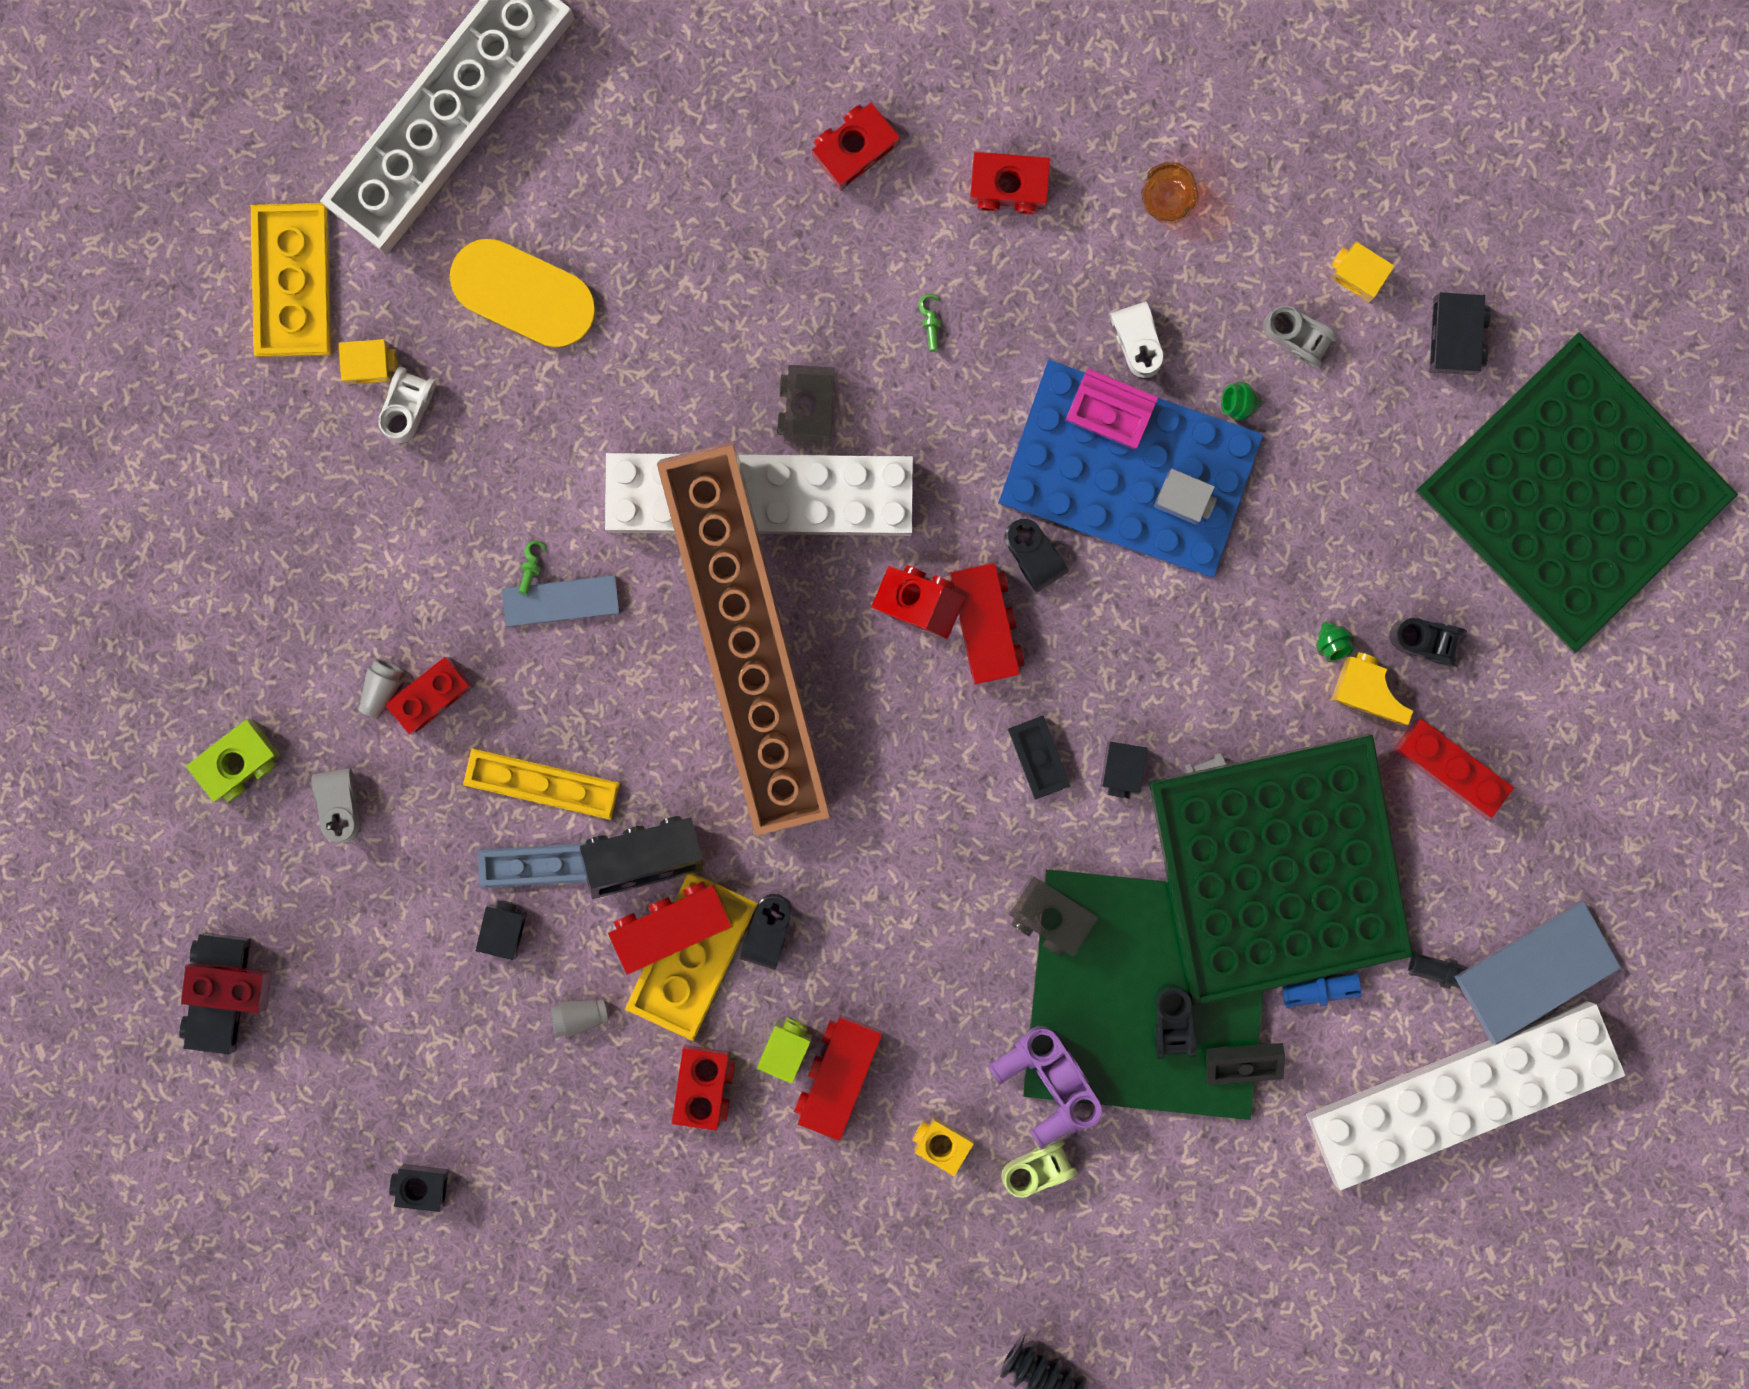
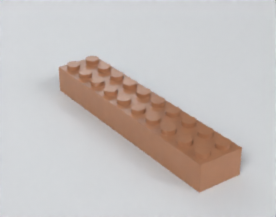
M735 441L660 459L657 463V468L755 836L830 818V805Z

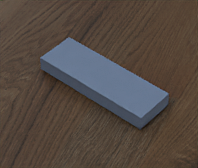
M615 575L530 585L527 596L518 593L520 587L502 589L506 627L620 614Z
M586 843L478 850L480 888L587 882L579 847L586 845Z

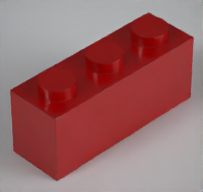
M995 563L950 572V580L954 583L953 591L966 597L958 616L973 684L976 685L1020 675L1018 667L1025 666L1021 645H1013L1010 630L1017 628L1012 606L1005 608L1002 593L1008 592L1004 570L997 571Z
M1415 719L1392 749L1483 818L1492 819L1514 789L1513 786L1423 719Z
M704 881L683 890L685 898L672 903L670 898L667 897L649 905L650 914L637 919L635 913H631L613 922L616 929L610 931L608 935L626 975L734 926L715 884L706 887Z
M841 1014L837 1022L829 1020L822 1038V1042L828 1044L823 1058L815 1056L807 1076L814 1079L809 1093L801 1091L794 1109V1113L800 1115L797 1125L835 1140H841L882 1036L881 1030Z

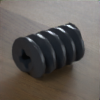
M1024 1334L1020 1336L1003 1362L1000 1377L1004 1379L1013 1372L1015 1377L1012 1386L1016 1388L1026 1381L1028 1383L1026 1389H1083L1087 1380L1084 1376H1079L1073 1380L1075 1370L1072 1367H1067L1061 1371L1062 1361L1059 1358H1055L1048 1363L1049 1351L1043 1349L1036 1354L1037 1343L1035 1341H1029L1023 1346Z

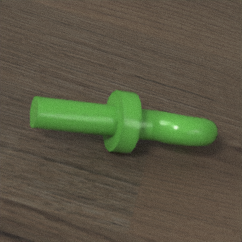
M927 294L919 301V309L923 315L927 316V319L923 320L922 325L924 329H928L929 351L935 352L938 351L937 328L941 327V320L936 319V311L926 310L923 304L928 298H933L939 302V297L934 294Z
M540 541L529 542L524 550L528 562L522 564L521 571L524 573L518 591L523 596L528 595L533 576H538L541 570L537 566L539 559L530 553V548L534 545L541 546L544 552L547 550L544 543Z

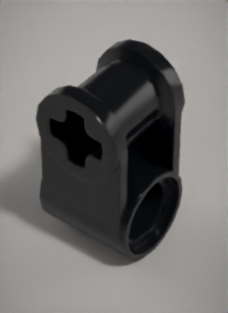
M1019 519L1007 527L1004 535L1005 543L1018 562L1024 577L1036 593L1069 572L1062 557L1053 545L1050 544L1035 521ZM1018 526L1021 530L1029 529L1032 533L1028 538L1030 543L1028 547L1024 542L1017 544L1014 540L1018 535L1016 530Z
M1406 618L1397 621L1392 626L1389 638L1394 648L1401 652L1425 658V660L1458 668L1459 661L1456 658L1461 639L1466 637L1467 630L1419 618ZM1407 625L1413 626L1418 634L1417 640L1412 646L1407 645L1402 639V631Z
M772 893L760 900L752 925L748 929L740 960L776 970L786 939L785 933L791 914L790 904L785 897ZM773 903H777L780 905L779 911L784 913V916H777L774 922L769 921L768 913L763 911L764 907L771 908Z
M1177 984L1163 985L1158 989L1154 998L1156 1058L1163 1059L1165 1055L1188 1054L1189 1058L1196 1057V1035L1191 998ZM1171 994H1179L1183 999L1181 1008L1176 1012H1167L1163 1008L1165 998Z

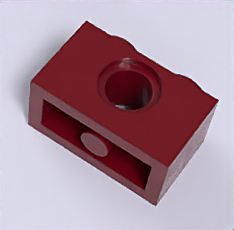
M199 962L185 965L181 1004L260 1013L267 1010L272 971Z

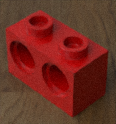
M444 656L387 702L385 706L409 735H415L474 686L450 657Z
M684 1045L671 1124L717 1131L719 1121L727 1122L730 1099L723 1098L725 1083H733L736 1061H729L730 1051ZM703 1059L714 1061L718 1067V1074L711 1079L701 1077L697 1071L698 1062ZM698 1097L707 1098L712 1104V1112L707 1116L696 1115L691 1108L692 1101Z

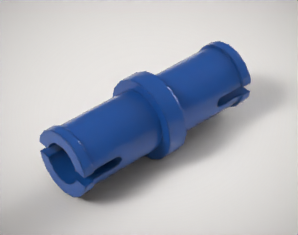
M1358 973L1330 979L1321 977L1315 979V981L1282 986L1286 1009L1319 1003L1320 1007L1328 1006L1329 1001L1362 997Z

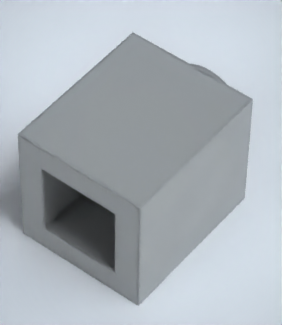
M1171 469L1166 476L1154 507L1196 525L1202 517L1206 519L1210 517L1217 498L1211 496L1214 486Z

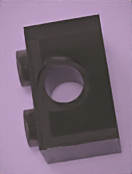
M789 365L788 375L781 374L780 397H787L786 412L778 413L777 435H784L785 444L830 447L834 367ZM804 396L813 398L817 403L814 413L808 416L800 415L795 410L797 400Z
M1033 875L1030 876L1007 912L1008 915L1014 918L1010 924L1011 926L1029 937L1035 931L1046 939L1043 946L1061 958L1065 952L1072 956L1076 954L1098 919L1096 915ZM1047 908H1055L1061 915L1059 925L1053 929H1046L1040 923V915Z

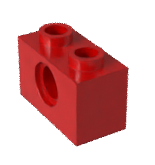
M872 102L865 108L861 104L854 107L843 117L846 123L836 131H833L831 128L825 130L813 142L816 146L812 149V156L840 191L900 145V137ZM850 136L860 137L864 142V147L856 153L848 152L843 147L844 140Z
M974 152L969 203L977 204V209L981 211L995 212L1000 210V206L1015 207V213L1037 214L1038 209H1045L1047 203L1050 158ZM1005 176H1012L1018 180L1020 188L1014 193H1006L999 187V180Z
M905 565L903 571L888 566L871 608L891 618L948 639L966 597L952 590L954 583L939 576L933 575L931 581L925 579L927 573L912 566Z

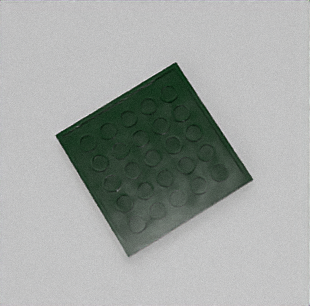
M1580 332L1576 333L1415 490L1573 654L1577 653L1738 496L1720 475Z
M1364 734L1149 781L1188 992L1193 1006L1413 957L1375 742L1372 734Z
M1046 869L1030 1029L1036 1026H1046L1055 1032L1066 1051L1069 1050L1089 1081L1088 1085L1101 1105L1251 1120L1254 1082L1207 1085L1206 1049L1223 1046L1257 1045L1259 1043L1264 991L1198 1006L1192 1005L1193 1024L1196 1035V1057L1189 1058L1188 1054L1165 1055L1163 1059H1157L1154 1041L1155 994L1163 985L1177 984L1189 995L1168 881ZM1179 994L1167 996L1163 1002L1164 1010L1167 1012L1178 1011L1183 1003L1182 996ZM1044 1034L1036 1036L1031 1043L1032 1050L1037 1054H1045L1052 1047L1051 1037ZM1027 1067L1025 1069L1023 1097L1054 1100L1038 1075L1037 1068L1030 1069ZM1082 1099L1078 1101V1103L1093 1104L1090 1100Z

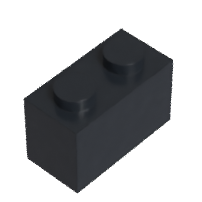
M1440 292L1433 298L1429 373L1476 375L1481 372V366L1487 365L1488 344L1483 343L1484 328L1488 329L1491 309L1490 306H1485L1486 295Z

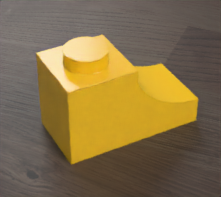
M1360 652L1357 653L1356 658L1352 656L1346 657L1331 700L1400 725H1409L1413 710L1400 704L1390 693L1385 680L1387 669L1378 666L1380 659Z

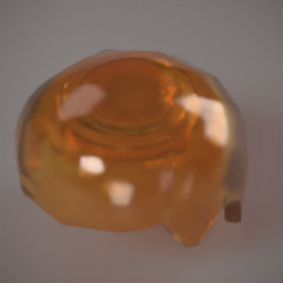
M1165 161L1152 167L1147 172V179L1141 190V197L1144 208L1150 216L1160 223L1176 224L1191 216L1199 200V188L1192 171L1181 163ZM1172 191V192L1161 202V199H1162L1163 195H1164L1165 193H1167V192Z

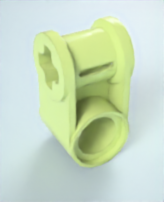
M1063 1138L1057 1139L1042 1150L1040 1147H1037L1032 1152L1016 1158L1005 1165L1001 1178L1010 1194L1020 1198L1028 1197L1047 1187L1061 1184L1078 1174L1076 1168L1070 1166L1063 1150V1145L1065 1144ZM1052 1155H1053V1157H1054V1159H1055V1161H1056V1164H1057V1166H1058V1169H1057V1170H1056L1055 1165H1054V1163H1053V1161H1052V1159H1051V1156H1052ZM1017 1169L1029 1171L1030 1178L1024 1187H1013L1010 1183V1176Z

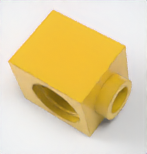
M1357 241L1349 250L1342 247L1330 265L1336 269L1331 279L1368 303L1375 298L1394 268L1393 264Z
M385 339L338 343L342 382L349 385L392 381V372H396L398 369V358L396 349H390V344Z
M934 1116L929 1124L922 1121L912 1138V1141L917 1143L914 1148L915 1154L954 1177L974 1144L973 1139ZM936 1135L949 1137L952 1142L950 1149L942 1154L935 1153L929 1146L932 1138Z

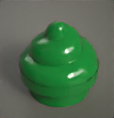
M1245 382L1227 385L1221 396V409L1223 413L1235 420L1247 419L1262 405V401L1256 391Z
M1323 622L1322 628L1318 633L1316 649L1319 655L1325 656L1327 662L1338 661L1353 652L1354 646L1352 642L1354 637L1343 626H1337L1332 622Z

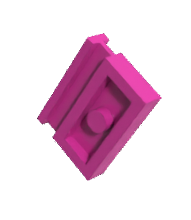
M1087 368L1065 421L1136 450L1158 397Z

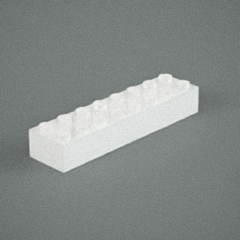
M479 0L322 197L320 202L387 256L575 20L571 8L561 0Z
M606 453L605 530L608 533H675L657 463L660 459L680 454ZM739 455L759 534L912 535L913 456Z
M1585 1001L1528 1024L1497 1044H1492L1488 1040L1307 1113L1306 1116L1332 1181L1341 1191L1624 1077L1625 1073L1597 1004Z

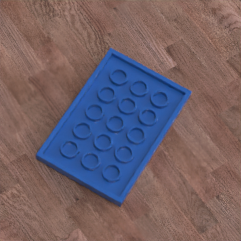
M1048 360L998 504L1214 578L1263 434L1158 398L1139 445L1134 450L1065 421L1085 372ZM1171 469L1214 486L1211 496L1217 498L1208 519L1202 517L1200 522L1195 525L1154 507L1166 476Z

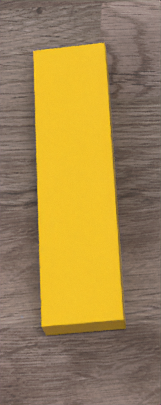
M471 748L463 785L612 820L620 783Z

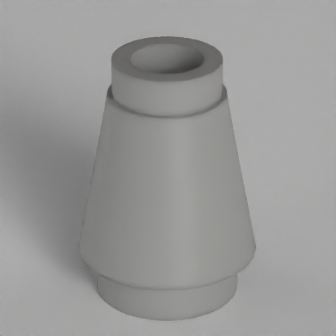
M375 659L373 665L367 667L358 710L367 716L379 718L381 712L386 707L385 704L391 700L402 684L401 675L403 670L388 661Z
M603 999L597 1001H558V1006L550 1007L556 1037L565 1035L567 1039L603 1022H608Z

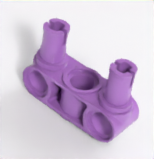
M1046 1026L1031 1028L1027 1034L1018 1039L1019 1041L1015 1043L1016 1048L988 1065L999 1085L1027 1067L1030 1069L1036 1067L1038 1075L1056 1103L1059 1102L1060 1106L1056 1108L1057 1113L1029 1130L1041 1150L1070 1131L1072 1134L1075 1132L1079 1133L1085 1128L1096 1125L1101 1118L1102 1107L1088 1085L1089 1081L1069 1050L1066 1051L1051 1028ZM1041 1034L1050 1036L1052 1039V1047L1045 1054H1037L1031 1048L1033 1039ZM1087 1099L1094 1104V1110L1089 1117L1078 1118L1073 1114L1074 1105L1079 1100Z

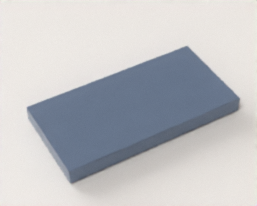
M1579 902L1456 975L1455 979L1492 1044H1497L1621 969L1586 904Z

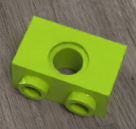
M246 719L187 764L186 768L213 802H221L225 799L227 803H230L246 791L243 784L253 776L260 780L277 767L273 761L281 755L253 719ZM234 753L240 754L244 759V768L237 775L233 774L228 768V759Z
M787 1017L785 1022L777 1019L756 1069L792 1084L811 1042L812 1034L806 1032L808 1026L790 1017Z

